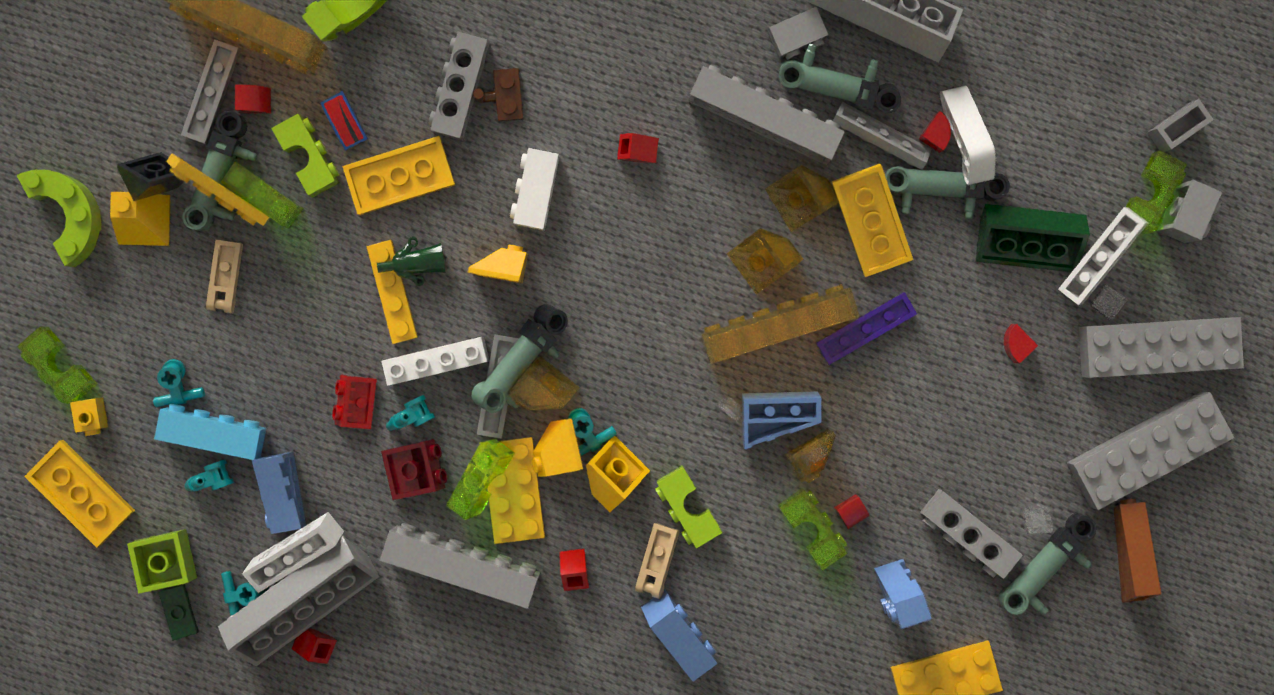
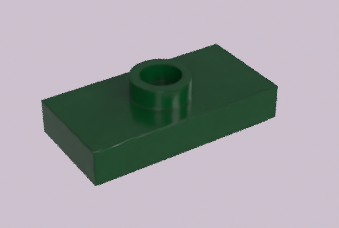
M185 584L158 592L172 641L199 633Z

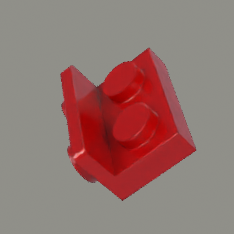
M340 375V380H337L335 385V394L338 395L337 405H334L332 411L335 425L371 429L377 379Z

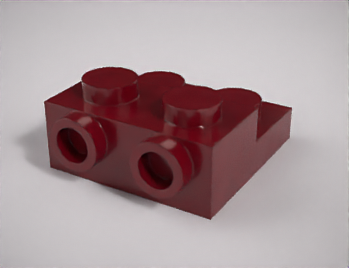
M434 439L381 451L392 500L436 492L446 488L447 472L445 469H441L439 461L442 451L441 447L435 444Z

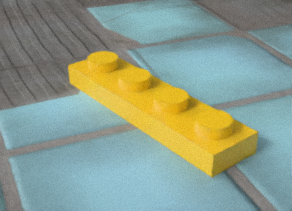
M392 240L366 246L392 344L418 338L403 279L394 271L378 273L377 263L392 261L393 256L396 254Z

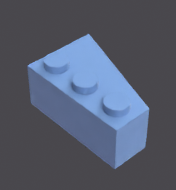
M818 391L742 393V438L744 449L821 423V396Z
M294 452L252 460L261 500L266 513V527L270 528L271 534L305 527L306 521Z
M903 559L874 568L884 597L880 599L884 614L891 618L892 623L896 622L903 629L932 619L924 594L916 580H910L911 572L909 568L906 569Z
M664 590L660 599L654 597L641 607L652 631L692 681H695L718 664L713 656L716 650L708 640L704 642L701 639L702 632L694 622L690 624L687 620L688 614L680 604L676 605L666 590Z

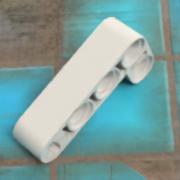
M961 86L941 91L940 99L943 112L950 123L952 133L963 156L962 170L966 184L972 185L993 180L995 177V149L968 87Z

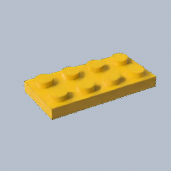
M440 136L342 166L357 215H363L455 186Z
M173 153L166 161L172 166L170 171L186 183L191 179L194 181L192 185L208 197H211L212 194L216 195L214 199L230 211L236 208V213L253 226L256 222L264 226L269 219L261 210Z
M881 164L831 181L865 277L913 260Z
M533 437L482 443L494 544L545 538L538 476L532 467V458H534Z
M60 440L24 476L96 548L100 547L135 511L64 440Z
M988 640L890 667L898 695H989L1003 691Z

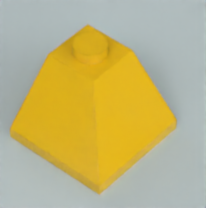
M111 192L110 218L118 245L169 246L171 196L157 194L133 201L129 192Z
M508 245V249L500 248L470 266L468 273L523 284L528 253L522 252L523 247Z
M572 419L551 421L533 450L532 467L535 473L538 474V477H547L583 469Z
M616 436L612 437L586 464L591 493L609 512L625 500L650 471Z

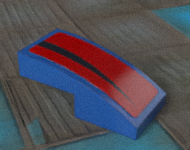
M343 90L320 102L345 150L368 139Z

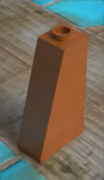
M1136 499L1120 501L1121 504L1114 508L1122 603L1147 601L1161 595V588L1145 502L1137 503Z

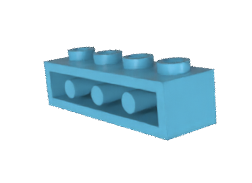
M170 404L169 407L159 411L155 440L250 460L261 457L266 428L260 427V423L257 421L244 420V423L234 421L235 417L219 415V418L209 416V411L199 409L189 412L185 411L184 406Z

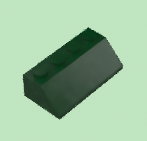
M985 204L980 218L975 261L1072 272L1080 263L1090 237L1087 215Z

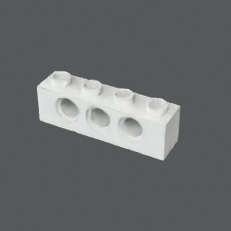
M1124 207L1058 290L1076 304H1083L1148 225V222L1128 207Z
M478 337L381 362L386 383L389 386L489 362V356L484 337Z
M327 512L254 557L242 575L259 593L335 547L344 530Z

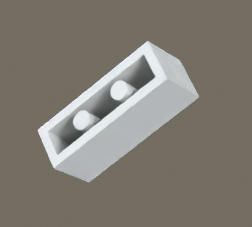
M528 148L527 154L523 153L520 168L524 169L522 179L518 178L515 193L519 194L517 204H512L510 218L514 219L513 223L515 225L545 231L560 158L559 154Z

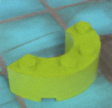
M320 0L319 2L311 3L305 9L306 13L301 17L322 41H331L337 39L336 33L343 30L347 34L358 27L380 9L387 0Z
M31 170L16 175L28 198L39 201L52 198L63 208L66 217L65 229L61 237L53 245L64 266L76 267L85 261L97 245L96 242L101 231L100 209L90 190L77 179L55 171Z

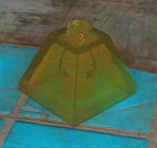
M803 165L797 167L765 189L791 232L839 203L829 179Z
M762 228L758 229L727 253L756 294L804 260L789 239Z
M540 356L522 375L508 395L513 398L517 405L527 410L562 409L580 387Z
M826 429L784 454L799 481L803 482L806 480L807 483H810L821 476L819 472L824 470L836 437L833 431Z

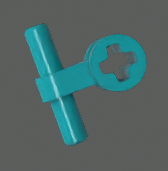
M176 359L168 360L158 372V383L163 388L169 389L170 394L155 397L153 399L155 407L170 404L182 405L186 404L188 400L205 396V390L202 387L184 391L181 380L186 373V368L181 361Z
M421 395L404 404L405 410L393 415L386 423L387 430H400L412 423L417 427L435 418L434 413H430L424 401L426 400L425 395Z
M574 409L568 415V419H572L576 437L584 438L586 441L578 446L580 457L589 451H596L601 448L602 443L617 435L614 427L611 426L595 436L592 432L594 428L593 422L585 409ZM581 420L584 425L580 426L577 422Z
M226 459L203 467L205 472L190 477L184 485L185 489L196 492L211 486L213 491L234 483L233 478L230 479L225 466L227 464Z
M231 571L221 574L225 589L223 597L225 603H228L230 616L240 611L239 603L247 606L249 602L255 600L269 589L267 587L258 593L250 583H243L235 590Z

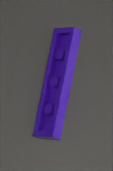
M903 292L816 342V345L827 364L830 365L917 315L906 293Z

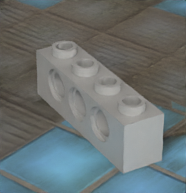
M457 32L456 38L452 37L449 46V52L452 53L449 62H445L442 71V77H445L442 87H438L435 101L438 102L436 112H431L428 122L433 133L463 141L475 99L473 92L478 88L490 45L487 39L462 32ZM463 56L471 57L470 65L465 68L458 65L459 59ZM457 80L464 82V88L460 92L452 91V84ZM456 105L458 108L457 113L452 117L446 116V107Z
M940 489L937 490L920 512L925 516L922 520L933 530L939 527L945 532L942 536L953 546L956 543L960 544L965 548L962 553L973 562L978 559L985 564L982 569L993 578L998 575L1004 579L1023 556ZM949 513H953L955 516L954 523L950 526H945L944 517ZM969 529H973L975 533L973 540L965 542L964 533ZM989 545H993L994 554L986 558L984 556V549Z

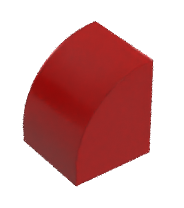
M235 85V110L241 114H271V88L257 85Z
M941 111L934 115L919 140L938 153L944 151L951 137L950 123Z
M636 133L620 134L617 160L656 163L659 138Z
M1011 324L1005 332L1004 349L1014 363L1020 364L1038 346L1017 324Z
M856 494L834 507L847 529L870 516L860 497Z
M585 549L559 552L560 572L564 591L589 588Z
M308 628L295 638L291 649L308 662L328 664L337 640L325 633Z

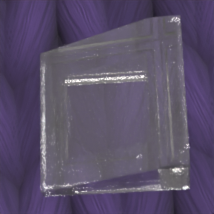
M1048 505L1022 507L1025 533H1053Z

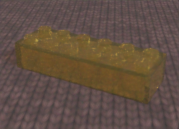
M164 0L170 5L169 10L175 12L176 15L188 21L192 19L203 28L212 32L215 30L233 42H237L239 39V42L244 44L245 47L257 53H260L262 49V53L278 63L283 64V61L286 60L285 64L304 75L307 71L315 73L327 47L316 36L238 0Z
M842 284L826 289V295L820 297L818 292L800 297L802 302L794 304L793 300L776 305L778 310L770 312L769 308L753 312V318L745 320L744 316L728 320L729 325L722 328L719 323L705 327V333L700 334L709 364L860 317L851 287L844 289Z

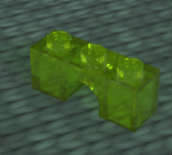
M1160 150L1151 154L1141 176L1150 180L1154 185L1155 192L1152 199L1146 201L1135 196L1129 198L1125 206L1148 222V225L1141 232L1143 234L1153 233V231L1159 229L1163 221L1161 215L1164 209L1169 208L1174 200L1175 195L1172 193L1176 185L1179 186L1186 176L1184 170L1187 164Z
M236 161L221 180L222 184L285 228L290 229L304 209L285 194L270 186L246 166Z
M40 326L17 346L22 352L20 354L26 363L33 365L38 370V377L44 383L50 384L55 390V397L60 402L70 404V402L79 401L98 383L82 365H73L65 372L59 370L55 363V357L65 345L49 327Z
M497 439L481 442L446 506L464 520L479 516L492 495L486 491L487 487L495 477L504 473L515 453Z
M801 488L779 503L778 507L793 528L803 522H811L816 525L817 537L806 548L823 571L848 554L844 549L847 543L839 532L837 534L833 533L829 527L833 522L825 511L823 513L819 512L815 506L819 502L810 490L806 493Z

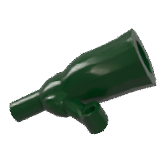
M412 236L408 239L404 248L396 252L392 261L377 263L378 273L394 271L399 277L408 278L417 286H422L424 284L423 276H416L414 273H446L442 245L439 243L410 252L412 248L418 245L417 238Z

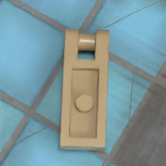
M215 240L206 301L207 310L216 311V309H221L225 313H234L243 249L242 243ZM218 291L226 292L225 300L218 299Z
M654 523L635 591L651 593L652 597L658 599L662 597L680 530ZM649 575L656 577L654 584L648 582Z

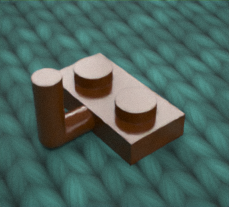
M519 68L493 70L495 91L483 92L481 89H475L473 96L479 103L496 101L498 122L523 120Z

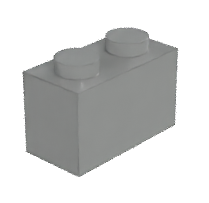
M817 7L773 25L768 29V34L779 59L786 57L789 60L800 56V50L807 48L810 43L815 44L817 49L824 45L823 40L828 37V32Z
M1197 99L1182 107L1147 133L1160 152L1163 153L1172 150L1214 119L1200 99Z

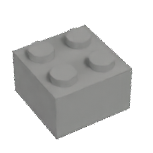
M1195 180L1178 184L1157 231L1183 243L1202 240L1210 231L1211 224L1209 222L1212 215L1216 214L1221 206V200L1219 199L1222 192Z

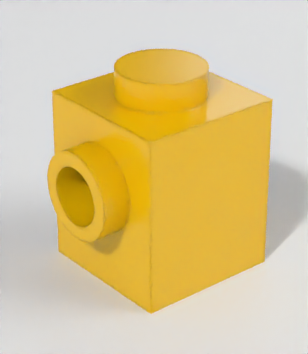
M103 398L70 402L75 433L84 431L85 436L101 434V428L108 427Z

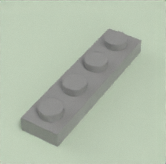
M214 39L181 136L208 145L241 51L238 47Z
M844 102L841 103L833 119L834 122L841 126V129L848 130L861 137L862 140L880 147L886 153L895 155L911 166L922 170L928 161L931 148Z
M494 334L486 380L519 338ZM506 402L504 407L496 413H490L481 408L476 434L502 439L508 403Z

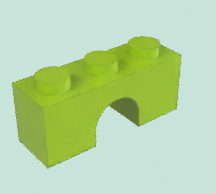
M296 114L271 128L283 151L290 153L299 148L307 150L309 162L304 169L296 174L308 196L315 197L339 184L336 177L340 174L334 163H328L324 155L328 152L322 141H316L312 132L315 131V128L308 117L304 119L300 114Z
M683 465L657 480L659 487L655 488L662 501L667 500L672 508L668 512L675 523L681 522L685 529L681 533L688 545L693 543L697 549L723 533L709 508L699 514L689 513L684 508L685 497L694 491L696 487Z

